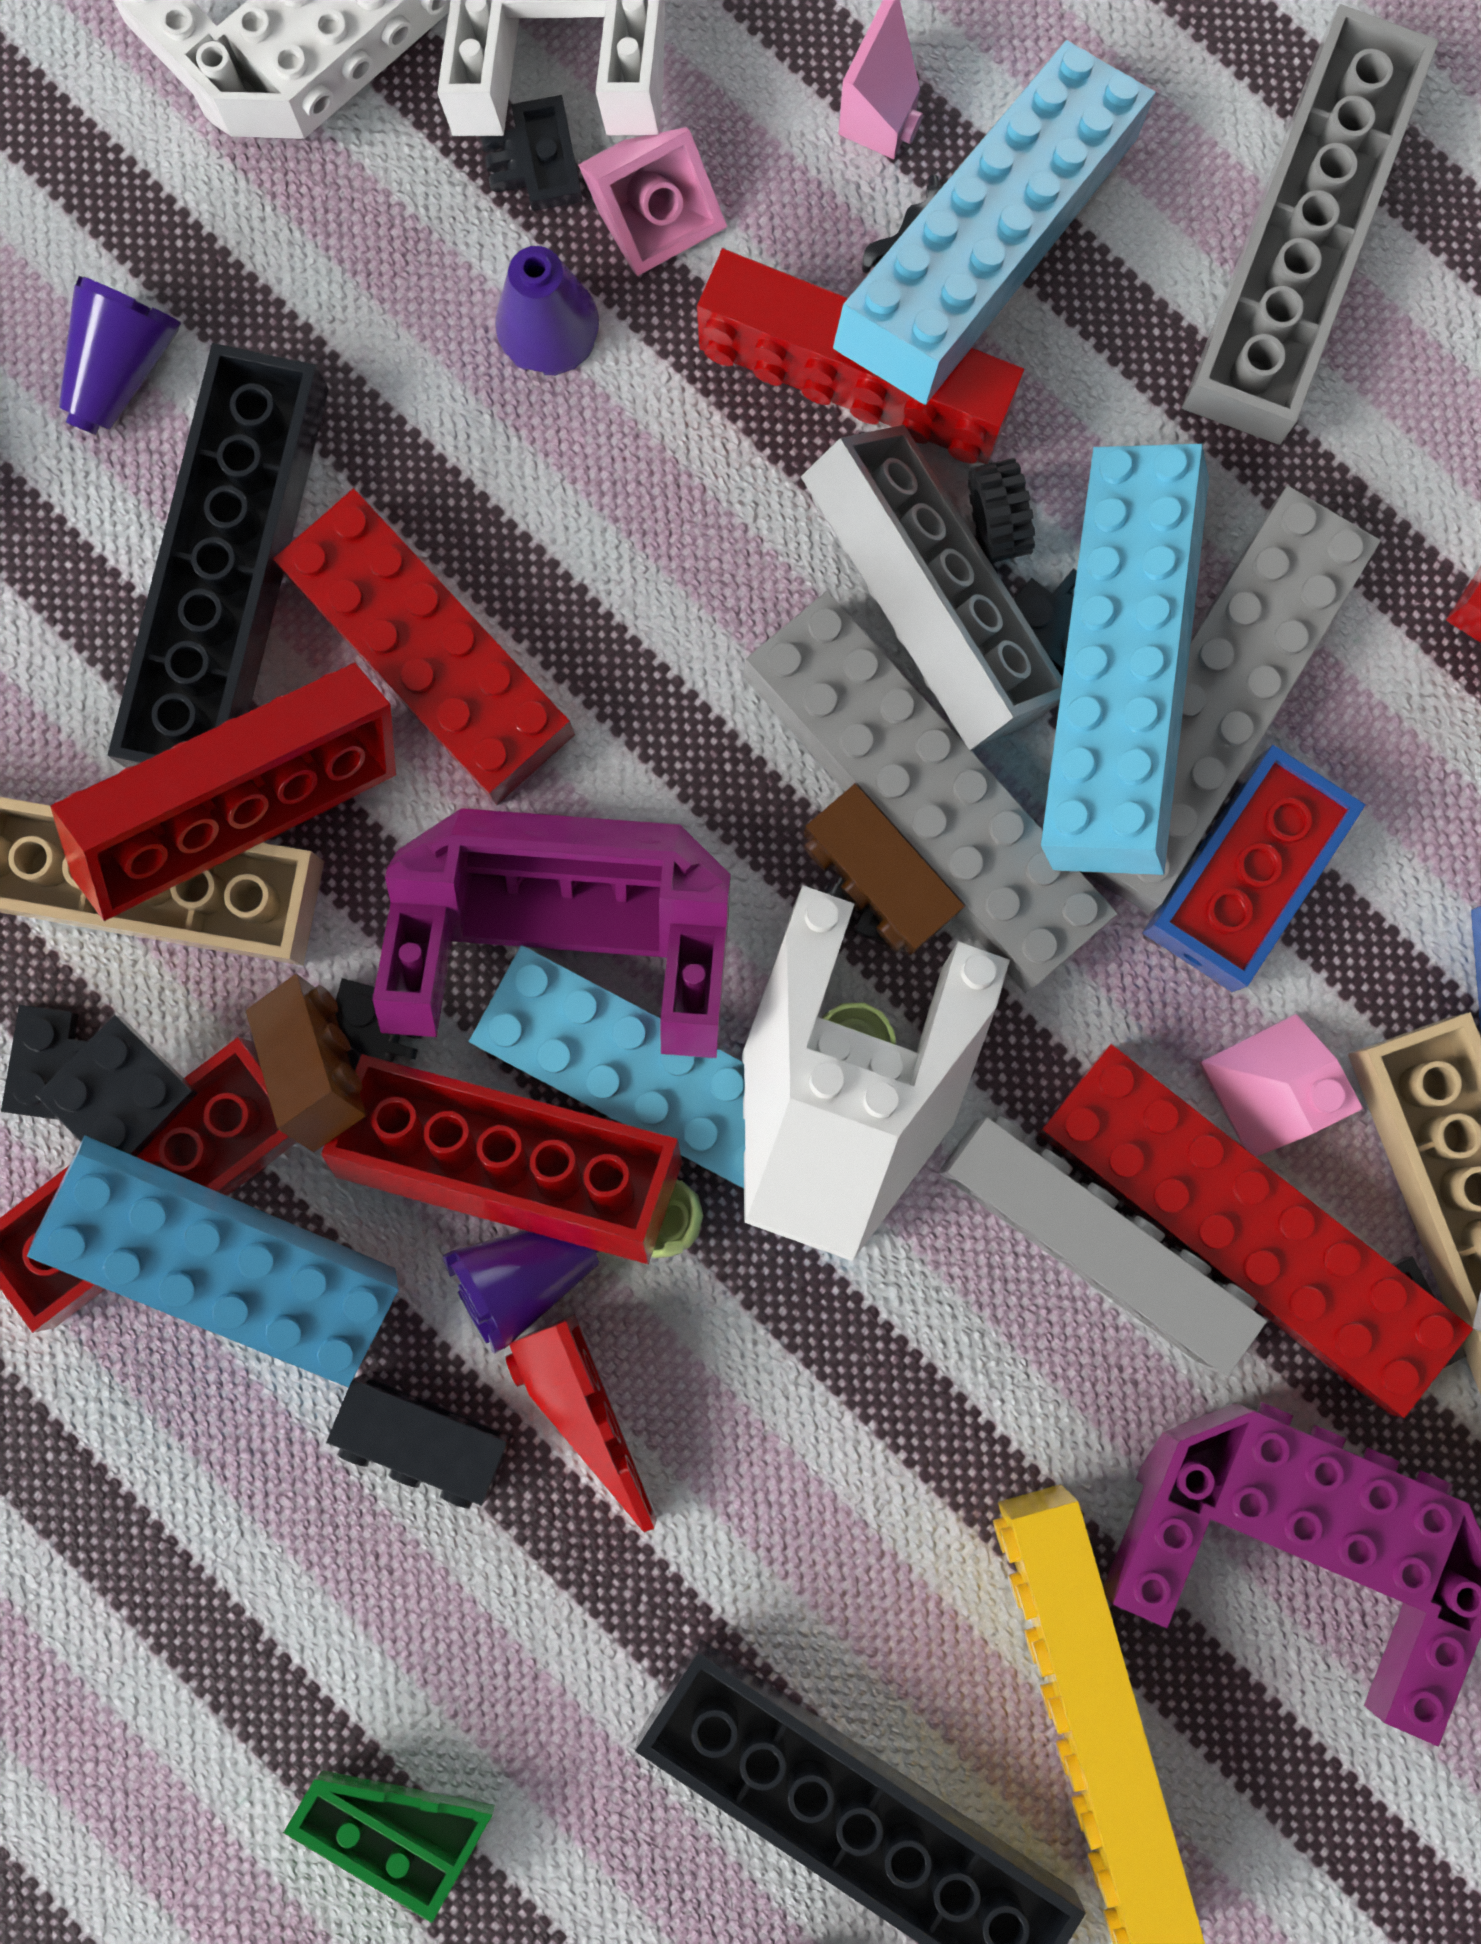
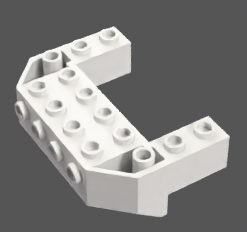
M192 0L113 1L124 22L194 94L204 116L213 125L231 137L305 139L448 14L451 0H247L218 26Z

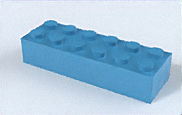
M85 1135L34 1236L27 1257L348 1388L399 1290L396 1269L392 1266Z

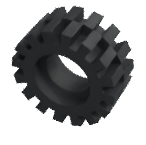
M1015 458L971 467L968 473V488L971 492L969 494V501L973 509L971 514L973 522L975 521L976 524L975 532L977 539H980V547L990 563L1032 554L1033 548H1035L1033 538L1035 536V527L1032 524L1034 516L1033 509H1030L1029 505L1031 500L1029 490L1026 491V480L1024 474H1021L1019 463H1016Z

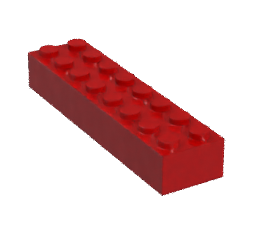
M1112 1044L1102 1051L1037 1133V1135L1136 1214L1162 1231L1165 1237L1181 1250L1185 1249L1211 1267L1210 1273L1225 1285L1232 1283L1253 1297L1258 1302L1255 1309L1359 1392L1366 1395L1387 1414L1405 1418L1473 1330L1464 1320Z

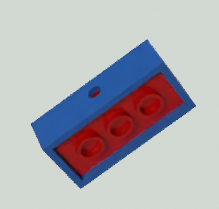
M1272 745L1257 757L1142 934L1233 993L1248 987L1366 804L1277 746Z

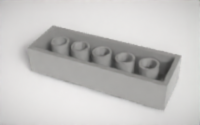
M905 425L842 437L836 441L801 478L812 494L814 504L823 512L839 538L841 548L852 559L865 580L870 595L881 606L895 629L897 639L910 653L923 675L926 686L937 697L950 718L955 733L962 738L969 751L1030 726L1060 703L1063 681L1061 675Z
M999 1116L998 1119L993 1117L990 1120L986 1117L975 1120L937 1173L1202 1367L1229 1377L1267 1322L1266 1319L1253 1311L1258 1302L1232 1283L1225 1285L1218 1280L1213 1282L1207 1277L1211 1267L1187 1250L1183 1249L1180 1252L1173 1247L1169 1250L1160 1242L1165 1237V1234L1142 1217L1136 1216L1134 1219L1129 1215L1124 1217L1114 1209L1119 1201L1100 1186L1092 1182L1089 1185L1083 1182L1078 1184L1068 1176L1073 1168L1059 1156L1047 1149L1043 1152L1040 1150L1034 1152L1022 1142L1027 1134L1006 1118Z

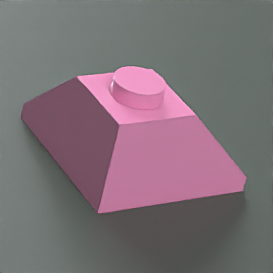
M882 0L843 79L838 135L891 159H895L903 141L908 144L912 143L919 129L923 113L917 111L920 87L900 0Z
M687 127L660 132L659 135H646L623 140L578 164L600 216L634 274L637 276L727 228L694 139Z
M1297 1014L1199 1062L1242 1147L1255 1157L1312 1135L1363 1109L1337 1058Z

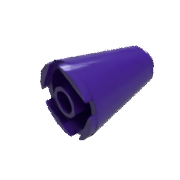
M529 246L517 252L509 264L496 312L495 328L503 352L517 367L526 371L530 369L543 372L544 375L556 376L575 369L590 356L599 330V314L591 294L553 251L542 246Z
M79 275L73 291L58 407L69 412L65 422L94 435H97L100 426L111 430L177 335L181 322L154 307L151 310L148 306L122 292Z
M523 1230L452 1250L443 1255V1261L449 1276L456 1275L461 1284L458 1285L460 1291L457 1293L486 1344L490 1342L491 1351L496 1354L508 1347L599 1265L596 1253L600 1251Z

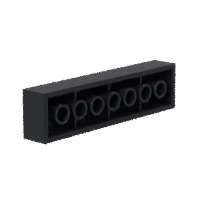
M216 343L211 344L107 754L108 757L125 768L135 766L171 749L178 743L186 742L222 725L229 719L237 718L250 711L284 574L273 558L292 542L329 388L316 364Z
M700 1637L638 1733L636 1753L919 1944H1068L1086 1914L1074 1888Z

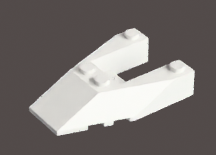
M451 0L437 93L452 135L504 136L519 18L604 17L596 96L606 135H659L664 77L665 0Z
M802 885L787 922L742 1053L745 1077V1095L743 1097V1119H745L744 1216L745 1223L853 1261L954 1125L993 1018L1010 960L958 941L941 969L916 1052L822 1019L817 1016L854 903Z

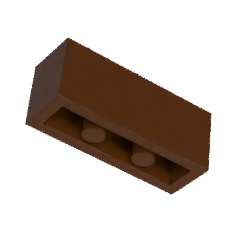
M855 783L805 826L804 836L808 840L804 845L806 852L823 870L831 866L845 881L839 886L843 894L851 903H854V906L859 911H862L866 906L881 922L876 926V930L894 951L898 952L903 947L911 956L965 907Z
M296 973L245 1010L278 1130L314 1153L367 1116L360 1096L363 1085L359 1076L351 1067L347 1054L350 1050V1043L339 1028L335 1015L338 1012V1005L326 988L321 985L314 987Z

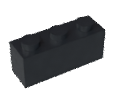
M361 1374L353 1378L326 1443L338 1447L337 1455L347 1462L368 1467L370 1461L391 1469L388 1476L401 1484L419 1488L421 1482L441 1489L440 1498L446 1502L470 1509L472 1503L482 1506L488 1499L513 1435Z

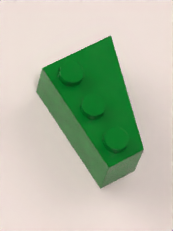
M322 1770L313 1780L283 1833L420 1917L433 1923L490 1821L495 1805Z

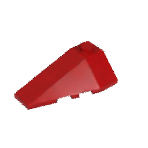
M574 1314L515 1339L509 1345L512 1353L505 1356L515 1385L518 1387L525 1384L532 1400L644 1533L654 1529L657 1518L576 1315Z

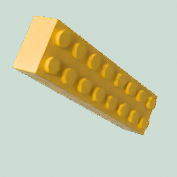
M1061 1484L999 1501L998 1505L1002 1518L993 1520L995 1532L1002 1553H1006L1009 1563L1015 1562L1017 1573L1008 1575L1017 1607L1022 1609L1026 1620L1031 1619L1033 1628L1025 1629L1024 1634L1033 1663H1037L1041 1676H1047L1049 1683L1040 1685V1691L1049 1719H1053L1058 1735L1062 1733L1064 1735V1739L1055 1741L1063 1771L1066 1776H1069L1074 1792L1080 1791V1795L1071 1797L1081 1832H1085L1090 1849H1096V1851L1087 1853L1095 1884L1098 1889H1101L1107 1909L1103 1910L1112 1943L1205 1944L1079 1502Z

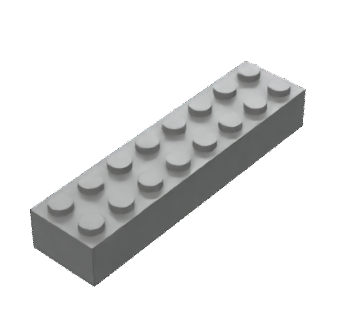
M1339 4L1317 50L1181 409L1278 445L1282 443L1299 417L1439 42L1438 39Z
M1287 485L1267 512L1191 637L1164 875L1080 871L1082 874L1147 913H1150L1163 903L1379 545L1380 539Z
M828 591L824 592L745 659L744 679L843 790L846 791L855 783L965 906L957 915L958 919L989 953L1010 960L1007 973L1024 993L1038 985L1118 914L1080 871H1058L1052 869L1041 847L1043 830L971 750L969 751L966 744Z

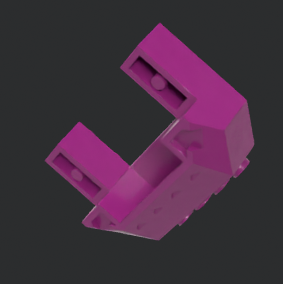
M460 808L397 850L387 867L385 876L390 898V908L373 994V1003L381 1033L437 1037L452 942L518 947L522 945L531 948L667 958L660 1020L661 1054L717 1058L729 921L731 874L680 824Z
M1263 1402L1260 1403L1257 1412L1237 1403H1232L1162 1432L1136 1477V1480L1143 1485V1489L1103 1586L1105 1596L1117 1607L1168 1628L1210 1519L1401 1601L1403 1605L1363 1706L1383 1723L1439 1747L1481 1638V1531L1470 1505L1450 1496L1453 1484L1419 1470L1416 1480L1399 1474L1396 1471L1400 1461L1366 1447L1363 1458L1343 1449L1347 1438L1317 1425H1313L1310 1435L1290 1427L1293 1415Z

